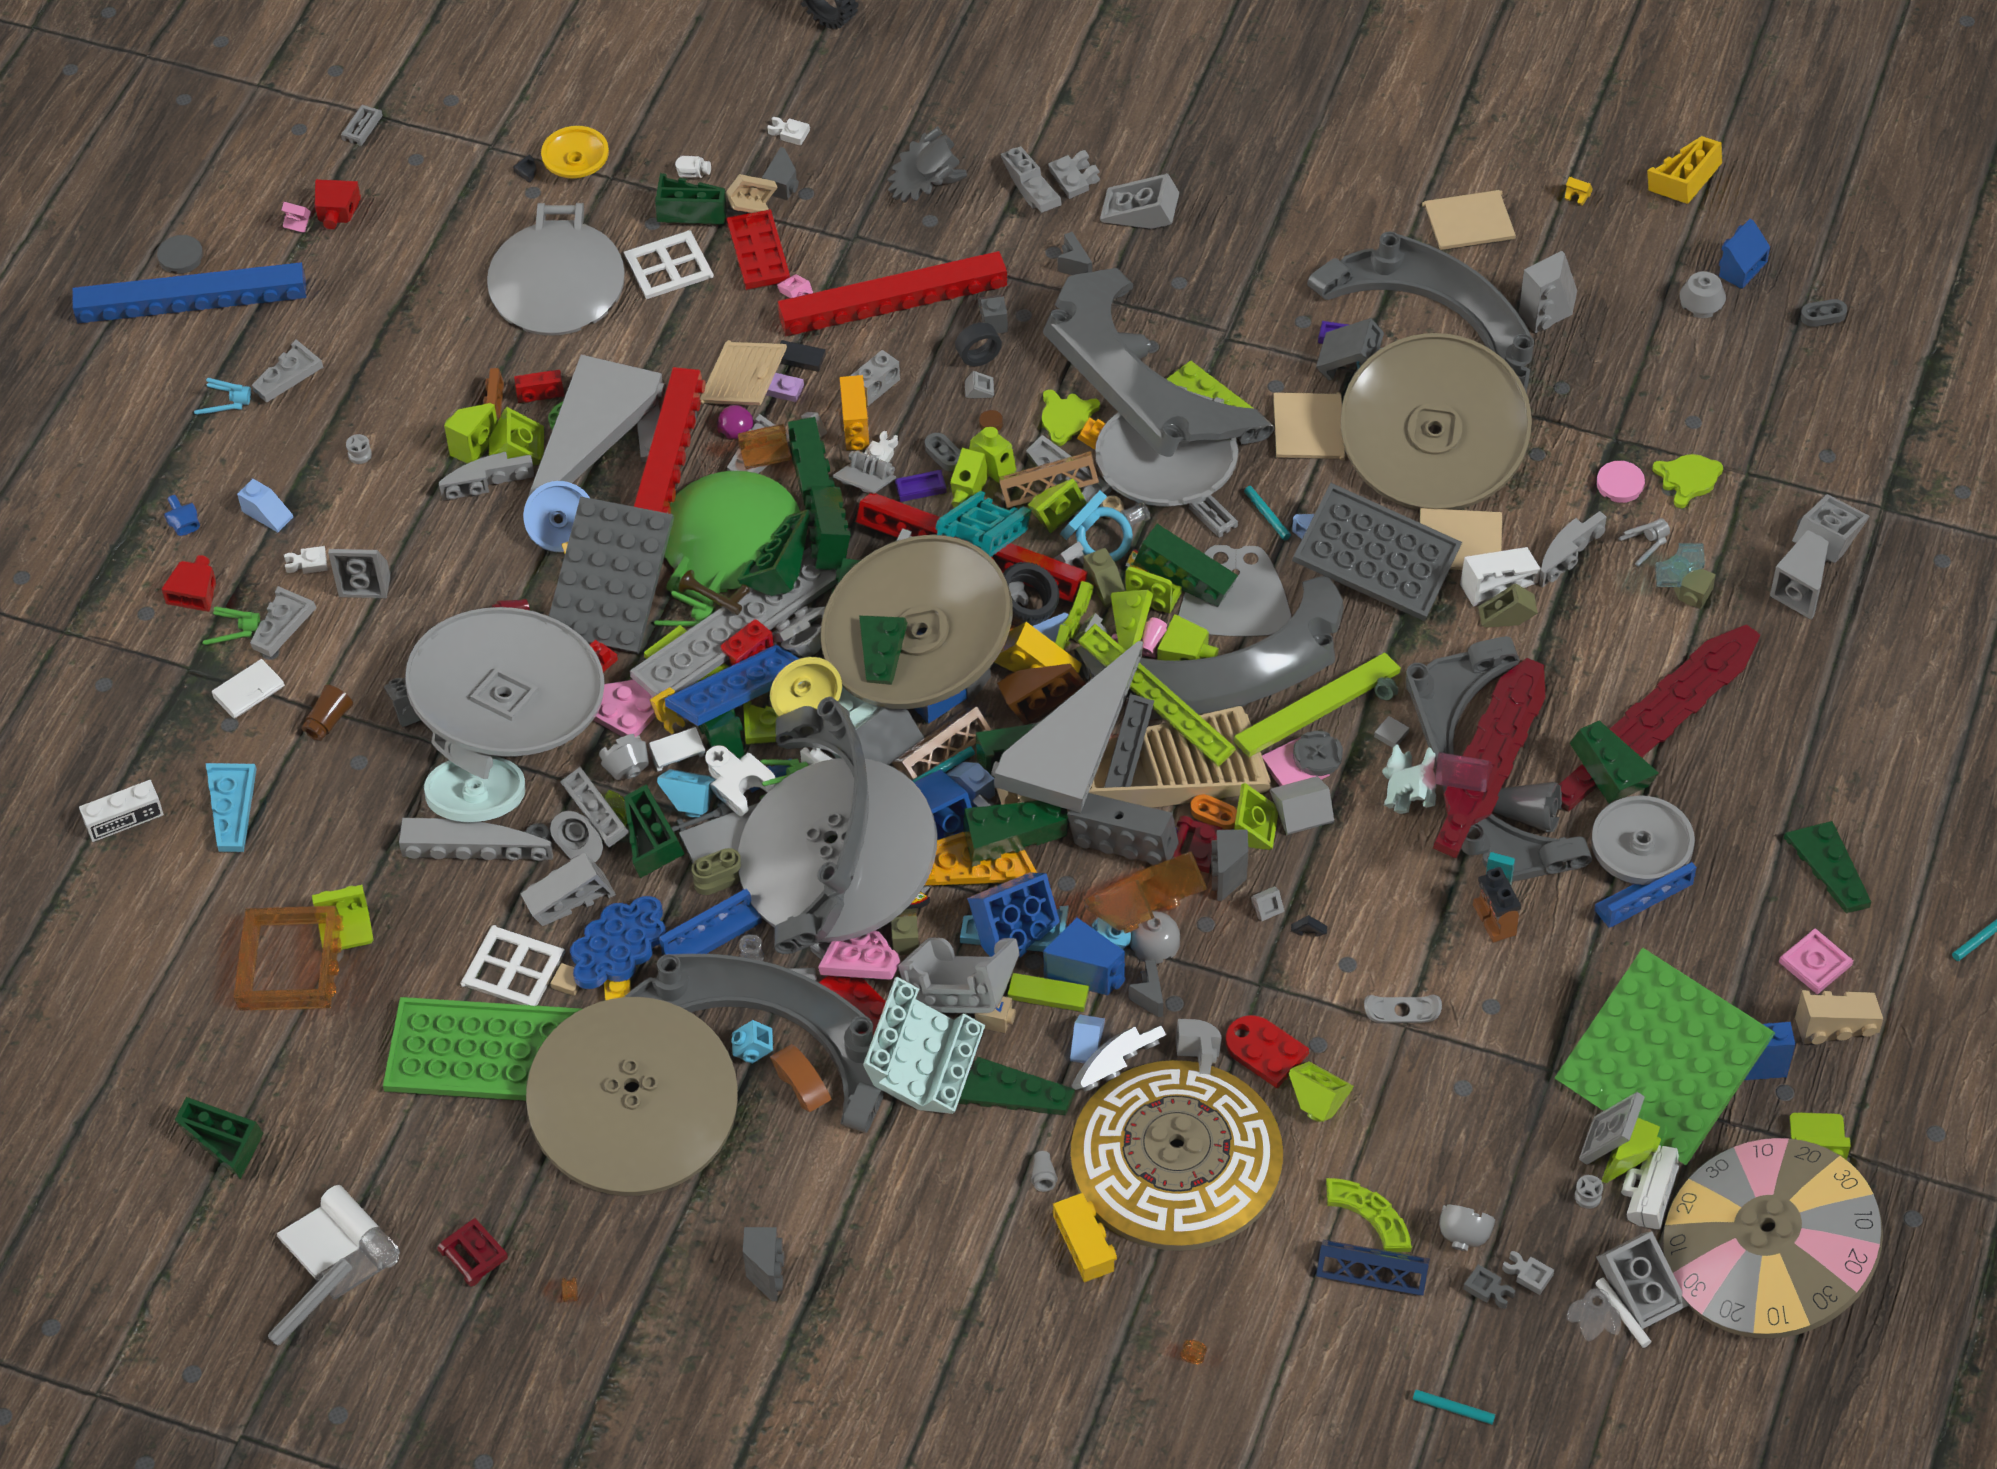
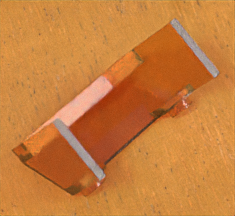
M1190 851L1132 873L1083 899L1087 910L1118 931L1124 930V933H1128L1139 928L1138 924L1155 918L1152 911L1163 907L1168 911L1181 905L1179 900L1204 891L1207 887Z

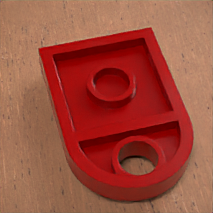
M1248 1015L1240 1017L1229 1026L1226 1033V1048L1230 1056L1275 1088H1278L1287 1079L1292 1068L1298 1066L1309 1055V1048L1260 1016ZM1243 1029L1249 1034L1245 1037H1238L1235 1032Z

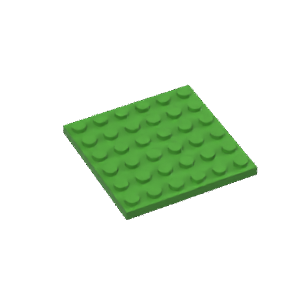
M1642 948L1555 1076V1079L1603 1111L1636 1092L1640 1093L1645 1098L1638 1118L1660 1126L1657 1137L1661 1138L1659 1144L1661 1148L1662 1146L1677 1148L1679 1154L1678 1161L1687 1165L1775 1035V1032Z

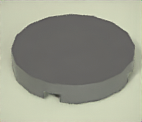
M176 235L162 242L157 251V258L160 266L165 271L170 273L171 271H177V274H183L197 268L201 263L204 253L200 242L196 238L188 235Z
M1311 731L1303 734L1295 742L1293 759L1296 766L1302 772L1312 776H1324L1338 769L1342 763L1343 748L1337 738L1331 737L1329 733L1325 731Z

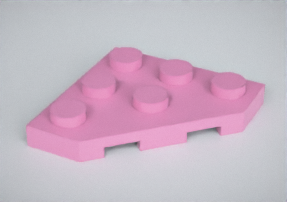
M635 680L604 684L603 700L593 720L622 737L634 734L637 737L656 717L650 702L653 696Z
M875 930L854 939L832 941L818 968L820 975L892 980L900 964V959L896 951L888 946V942L881 933Z

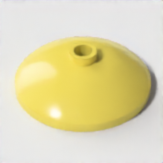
M817 657L801 658L788 664L778 673L771 686L770 701L774 711L778 716H781L803 706H811L817 709L819 703L829 696L839 701L842 692L840 674L830 662Z

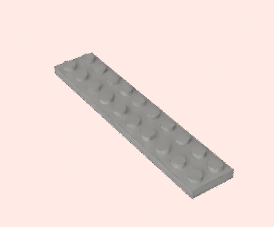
M810 547L803 551L799 576L794 584V588L789 593L770 596L749 588L750 593L738 602V604L742 605V611L739 615L723 607L630 670V677L653 697L669 687L677 693L693 685L730 659L729 656L721 651L720 646L754 619H757L769 630H772L777 624L786 620L796 611L805 607L838 584V581H836V570L815 569L814 559L810 558Z

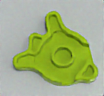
M1046 390L1043 392V400L1046 403V407L1042 413V426L1048 431L1051 442L1057 446H1063L1067 441L1072 440L1073 435L1081 432L1092 414L1099 411L1100 401L1097 399L1082 400L1076 394H1069L1067 399H1061L1054 390Z
M1689 454L1669 462L1656 461L1652 469L1655 474L1663 478L1664 490L1677 491L1674 505L1682 509L1687 506L1692 498L1705 495L1714 489L1718 477L1723 472V465L1719 461L1710 460L1701 455Z

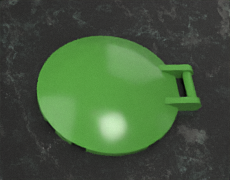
M748 471L718 472L702 477L687 485L675 496V501L670 503L674 521L664 557L674 568V573L667 583V591L681 593L678 589L682 576L688 570L694 571V578L699 583L718 594L720 592H728V589L740 588L742 584L738 582V578L746 564L750 560H757L761 555L759 549L775 539L773 533L789 515L800 512L795 499L782 485L773 479ZM686 590L682 593L703 601L704 604L710 606L714 604V601L693 590Z

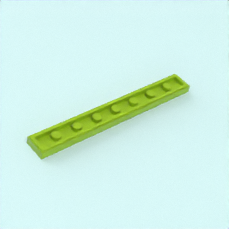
M1094 624L1078 640L1079 644L1105 667L1109 666L1126 651L1097 624ZM1141 663L1138 664L1130 689L1140 697L1154 700L1152 709L1219 767L1236 750L1235 747Z
M1383 653L1235 735L1233 742L1248 757H1251L1373 689L1377 685L1379 678H1392L1398 675L1401 668L1386 653Z

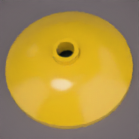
M569 126L555 131L545 140L541 149L542 161L545 167L553 174L565 178H582L595 173L605 164L609 155L608 143L605 137L595 129L585 126Z

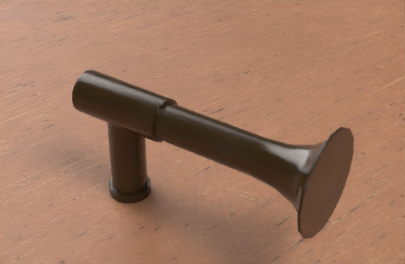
M688 570L682 576L678 588L681 593L686 590H693L736 615H739L742 611V605L738 604V602L750 593L748 586L743 584L730 598H727L699 583L694 578L695 573L693 570Z

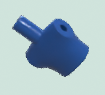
M176 495L168 497V502L173 510L164 513L169 527L174 528L179 536L190 534L199 529L200 522L194 504L189 503L181 506Z

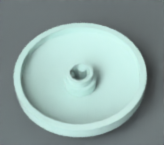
M492 756L493 766L490 769L488 779H482L449 760L436 767L428 775L424 784L425 799L432 811L450 820L460 822L491 820L507 814L520 804L525 795L523 772L511 761Z

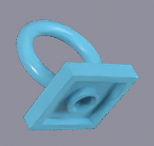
M1100 490L1070 521L1060 535L1067 540L1076 531V540L1083 546V554L1088 555L1095 551L1087 543L1086 531L1099 517H1110L1120 525L1123 531V541L1116 551L1109 553L1115 562L1124 557L1129 551L1133 538L1132 528L1127 518L1121 512L1109 507H1098L1107 497Z

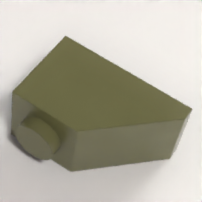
M1106 548L1084 556V570L1088 571V582L1093 584L1094 591L1104 607L1112 606L1111 593L1125 592L1115 562Z
M1673 556L1669 559L1667 576L1678 599L1689 606L1702 609L1713 590L1716 574Z
M1516 583L1478 606L1481 624L1485 628L1520 625L1538 614L1534 594Z
M916 908L905 909L891 921L893 950L898 955H910L919 947Z

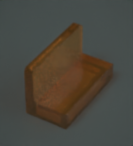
M784 423L738 433L739 450L745 469L791 460Z

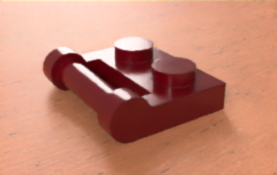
M1180 816L1177 822L1179 844L1170 864L1209 873L1211 869L1212 840L1217 839V830H1223V827L1194 821L1188 816ZM1189 831L1193 832L1194 836L1186 856L1181 854V850Z
M473 1218L451 1234L437 1247L441 1255L447 1256L465 1276L464 1280L470 1287L478 1284L483 1276L508 1259L507 1252L476 1218ZM460 1244L476 1261L478 1266L472 1269L454 1249L455 1246Z

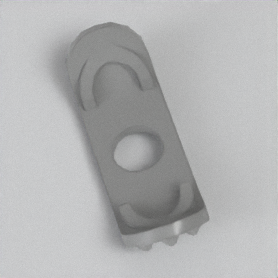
M1368 995L1364 1000V1007L1368 1018L1374 1022L1425 1023L1438 1018L1442 1009V1001L1437 995L1425 997H1377ZM1398 1004H1406L1410 1012L1407 1016L1401 1017L1395 1013V1007Z

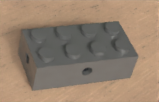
M1088 793L1081 813L1069 810L1067 813L1074 844L1082 848H1092L1107 854L1113 853L1125 856L1128 859H1137L1152 865L1168 867L1179 844L1173 813Z

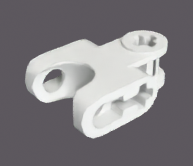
M714 746L706 752L705 758L709 766V772L716 779L710 784L712 791L739 816H743L749 811L746 797L743 795L747 789L760 787L769 792L777 785H762L763 781L774 779L775 776L750 753L745 754L739 760L724 746Z

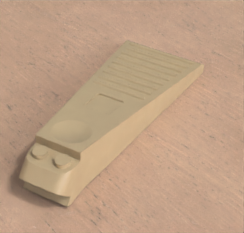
M1237 706L1199 715L1236 749L1219 767L1167 722L1147 727L1131 787L1104 788L1118 734L1112 735L1089 793L1154 808L1191 803L1194 797L1201 794L1209 795L1216 799L1240 796L1241 784L1243 783L1248 784L1259 793H1264L1270 790L1269 783L1271 781L1261 752L1248 757L1233 742L1235 735L1251 727L1249 717L1245 714L1243 707ZM997 788L1001 805L1039 801Z

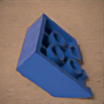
M1030 872L968 898L981 946L989 957L995 954L994 947L999 940L1016 938L1019 948L1018 958H1020L1027 952V948L1035 941L1043 938L1060 922L1046 873Z

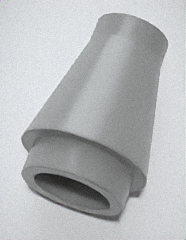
M1039 1151L1034 1155L1031 1183L1038 1191H1050L1055 1187L1058 1178L1051 1162L1050 1154L1047 1151Z

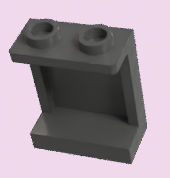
M1372 318L1326 332L1316 368L1328 381L1333 380L1336 368L1357 361L1363 364L1380 349L1384 332Z

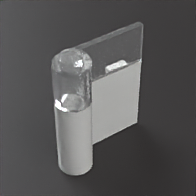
M335 1185L325 1192L321 1198V1207L277 1233V1237L317 1282L341 1258L345 1259L352 1266L350 1273L329 1293L334 1300L386 1267L389 1268L395 1265L400 1254L399 1248L341 1185Z

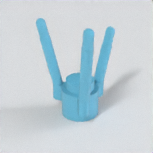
M207 378L206 381L209 382L207 387L228 391L229 401H233L234 404L195 410L194 413L198 415L230 409L242 410L243 405H249L251 388Z

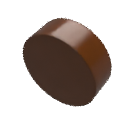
M996 410L983 412L979 417L980 428L983 430L986 427H994L998 431L1001 430L1003 427L1001 413Z

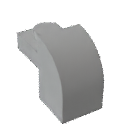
M1178 1019L1175 1037L1177 1056H1198L1200 1074H1210L1211 1065L1216 1064L1217 1057H1219L1220 1032L1212 1024L1202 1020Z

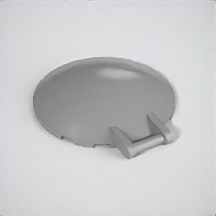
M538 203L536 224L511 236L494 255L488 270V291L491 301L498 309L499 314L510 324L514 323L522 327L524 331L533 334L550 336L570 334L580 331L581 327L591 322L594 324L608 313V309L613 303L618 301L625 279L621 255L617 247L606 235L591 226L583 224L584 203H576V205H545V203ZM546 214H575V220H545Z
M1194 393L1203 398L1224 404V399L1218 397L1213 399L1207 396ZM1119 412L1102 428L1095 449L1097 467L1104 480L1114 490L1129 499L1156 506L1184 505L1213 494L1229 480L1238 461L1236 437L1223 440L1180 441L1173 456H1163L1156 452Z

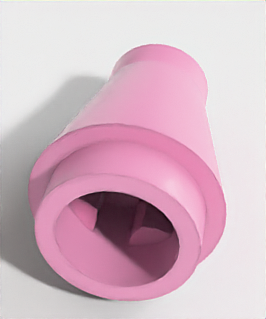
M1149 618L1145 623L1141 640L1143 642V654L1151 656L1162 641L1167 631V624L1158 618Z

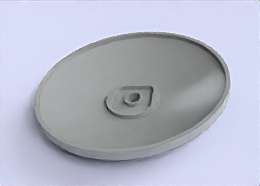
M842 758L825 760L809 765L783 779L757 804L745 825L738 851L741 857V867L739 869L743 889L747 888L751 893V904L774 928L777 924L786 921L788 917L800 915L822 893L824 884L817 877L820 867L826 862H834L837 865L847 834L854 793V777ZM865 759L869 811L863 847L854 877L844 894V907L830 933L819 942L854 939L873 932L891 922L914 901L931 873L937 850V830L933 813L926 798L915 783L902 772L884 763ZM832 835L838 836L834 843H826L828 837Z

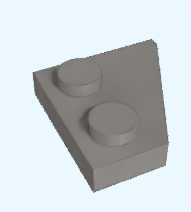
M806 606L794 613L796 617L792 620L786 619L775 626L777 630L772 632L773 640L775 642L786 641L799 632L811 627L812 622L818 618H823L826 607L808 608Z

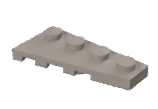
M1043 435L1026 450L1027 456L1035 466L1071 457ZM1086 467L1079 468L1075 475L1083 481L1093 478L1091 471ZM1063 473L1057 474L1052 483L1058 485L1068 481L1070 477ZM1052 476L1047 477V478H1045V479H1047L1048 481H1050V479H1051ZM1098 477L1099 483L1079 489L1088 503L1100 490L1107 496L1112 491L1111 486ZM1083 506L1079 511H1077L1074 514V516H1076L1085 506Z

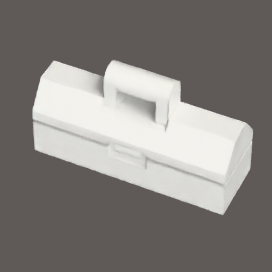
M1659 1145L1656 1153L1650 1152L1647 1159L1642 1162L1641 1169L1632 1168L1627 1171L1621 1193L1624 1196L1632 1197L1627 1211L1629 1221L1638 1226L1644 1227L1645 1225L1647 1228L1661 1229L1680 1166L1677 1148L1666 1146L1661 1148ZM1636 1179L1640 1180L1638 1188L1634 1187Z

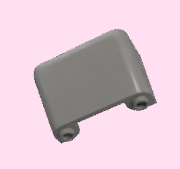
M928 938L901 962L898 967L902 980L919 988L916 1000L938 1012L991 1013L1001 1002L1017 962L1019 948L1016 938H1004L995 944V954L992 957L955 956L954 950L947 940L943 938Z

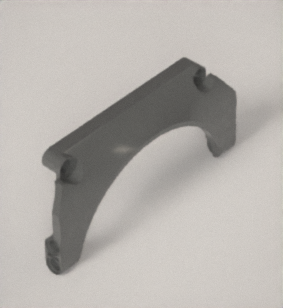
M1118 268L1075 274L1067 278L1055 303V306L1059 309L1052 310L1043 329V334L1156 452L1163 456L1171 457L1174 455L1180 441L1223 440L1236 437L1242 444L1263 441L1272 434L1274 426L1257 409L1231 406L1191 393L1157 374L1133 354L1119 336L1111 315L1112 302L1117 297H1122L1129 290L1133 289V283Z
M1508 636L1474 643L1468 648V652L1434 659L1427 666L1422 663H1413L1407 667L1406 689L1410 692L1428 747L1436 754L1434 765L1444 793L1451 778L1458 771L1454 758L1453 740L1461 714L1471 699L1485 685L1511 670L1519 663V657L1513 640ZM1493 814L1471 826L1461 847L1463 852L1468 855L1483 854L1482 862L1485 867H1487L1490 852L1514 858L1512 881L1579 869L1589 865L1592 861L1589 848L1583 837L1555 839L1538 836L1512 827Z

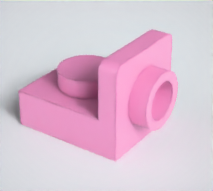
M284 202L282 211L286 215L283 227L304 233L311 211L306 207Z
M797 274L777 284L780 293L789 298L813 293L810 282Z

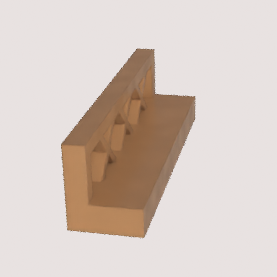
M1091 451L1000 476L999 482L1007 508L1031 502L1036 495L1041 494L1029 489L1033 481L1041 480L1046 483L1047 486L1044 491L1050 486H1056L1052 482L1057 474L1063 473L1070 477V479L1073 478L1077 481L1079 488L1099 483ZM1089 466L1093 478L1083 481L1075 476L1079 468ZM1052 476L1051 479H1050V481H1048L1047 479H1045V478H1047V477ZM1017 486L1024 490L1021 498L1010 501L1007 488ZM1027 492L1030 493V494H1032V495H1030V496H1026V497H1025V495H1026Z
M977 706L966 707L892 763L897 770H905L910 780H914L917 778V775L911 766L915 763H925V773L930 770L931 764L937 766L976 743V735L969 733L972 721L977 720L982 728L980 732L990 731L991 728ZM955 734L963 736L961 746L958 749L950 747L951 738ZM936 748L944 749L943 759L940 762L931 761L933 750Z

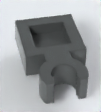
M1479 1264L1464 1283V1290L1486 1303L1491 1297L1495 1299L1496 1305L1503 1309L1507 1308L1508 1301L1501 1296L1507 1295L1512 1299L1515 1296V1290L1512 1287L1500 1285L1501 1277Z

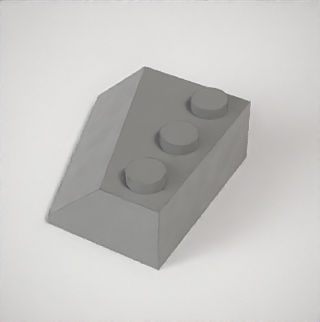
M1563 251L1524 269L1519 316L1534 333L1548 329L1553 324L1573 314L1577 288Z

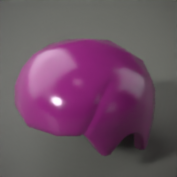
M738 405L726 407L717 419L718 433L722 432L727 439L744 438L749 430L753 428L752 415L748 410Z

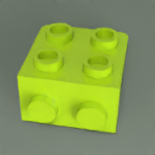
M1131 566L1126 570V591L1149 590L1153 593L1150 607L1157 611L1171 613L1182 593L1181 586L1172 584L1168 579Z
M363 885L348 886L344 889L324 891L320 894L312 895L324 952H334L373 942V933Z
M1792 1113L1790 1115L1791 1139L1820 1145L1847 1160L1851 1146L1850 1138L1845 1137L1844 1118L1842 1115L1826 1113Z

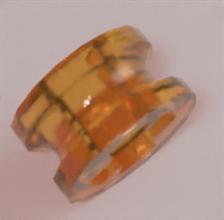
M572 1277L571 1280L562 1278L564 1302H568L569 1299L578 1301L576 1277Z
M1185 1340L1183 1343L1184 1349L1181 1351L1180 1357L1188 1363L1202 1364L1207 1347L1196 1340Z

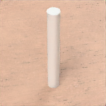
M1604 1278L1599 1279L1595 1285L1643 1348L1647 1347L1651 1343L1649 1337Z

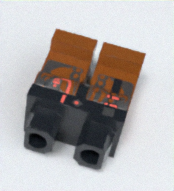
M1501 867L1488 870L1486 875L1478 877L1481 894L1480 897L1473 900V906L1481 921L1484 922V927L1494 943L1517 935L1518 910H1521V904Z

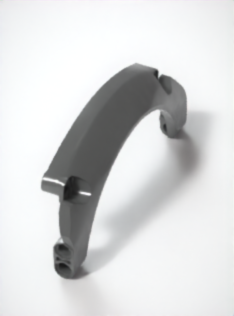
M1389 231L1380 236L1378 249L1374 250L1371 248L1357 251L1344 256L1341 261L1334 258L1309 277L1307 285L1325 300L1359 291L1395 290L1424 296L1447 306L1463 317L1476 330L1487 348L1494 351L1508 363L1519 377L1527 394L1530 369L1525 366L1532 360L1534 347L1532 336L1508 300L1486 278L1453 256L1420 241Z
M1323 575L1302 582L1303 599L1294 616L1278 631L1256 644L1232 653L1205 659L1163 661L1141 658L1139 663L1197 714L1244 705L1289 688L1335 662L1334 642L1330 633L1337 632L1344 610L1343 600L1329 577ZM1084 647L1074 648L1075 659L1082 663L1080 670L1088 681L1092 680L1106 668ZM1130 688L1126 695L1127 701L1130 694L1136 695ZM1152 709L1149 720L1163 719Z
M830 696L824 698L817 706V709L811 706H803L776 719V742L778 746L785 749L820 748L833 752L846 762L854 777L851 815L837 865L834 862L823 864L817 874L818 880L824 884L822 893L800 915L788 917L786 921L775 926V950L781 954H791L812 946L830 933L844 907V894L854 877L866 834L869 792L861 741L852 723L849 711Z
M666 954L658 960L657 978H648L625 996L654 998L680 1006L689 1012L717 1007L759 1009L792 1021L820 1042L836 1065L844 1090V1108L841 1125L867 1133L870 1129L884 1095V1091L873 1085L863 1066L874 1036L873 1023L847 1000L815 980L785 967L750 958L719 954Z

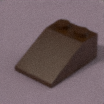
M1069 663L1018 670L1007 675L997 684L1008 706L1024 725H1029L1062 705L1086 685V682Z

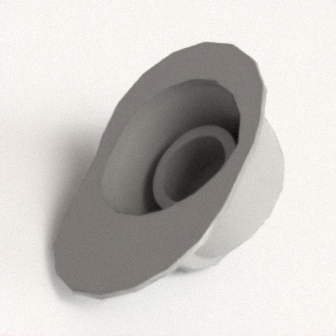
M564 811L554 817L550 827L551 836L570 859L584 852L593 862L600 858L603 850L602 839L588 818L574 811Z

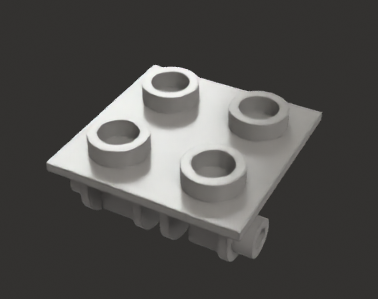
M857 450L855 452L851 451L849 455L851 463L835 473L833 478L841 480L843 484L859 487L866 493L875 494L893 481L896 476L893 475L895 467L891 463L879 460V458H874L873 460V456L869 455L867 457L868 454Z

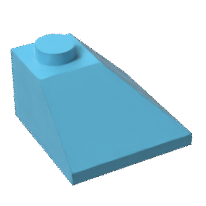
M669 769L657 778V783L678 811L685 812V815L689 817H700V815L709 810L714 794L710 784L716 779L712 776Z

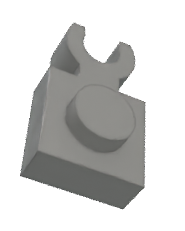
M1511 1251L1509 1259L1516 1264L1510 1265L1504 1262L1503 1271L1511 1275L1517 1274V1283L1540 1295L1552 1278L1554 1269L1532 1257L1525 1262L1519 1253Z

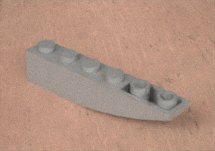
M402 818L399 840L402 857L412 859L430 857L435 859L553 860L551 841L519 830L484 822H460L438 818Z

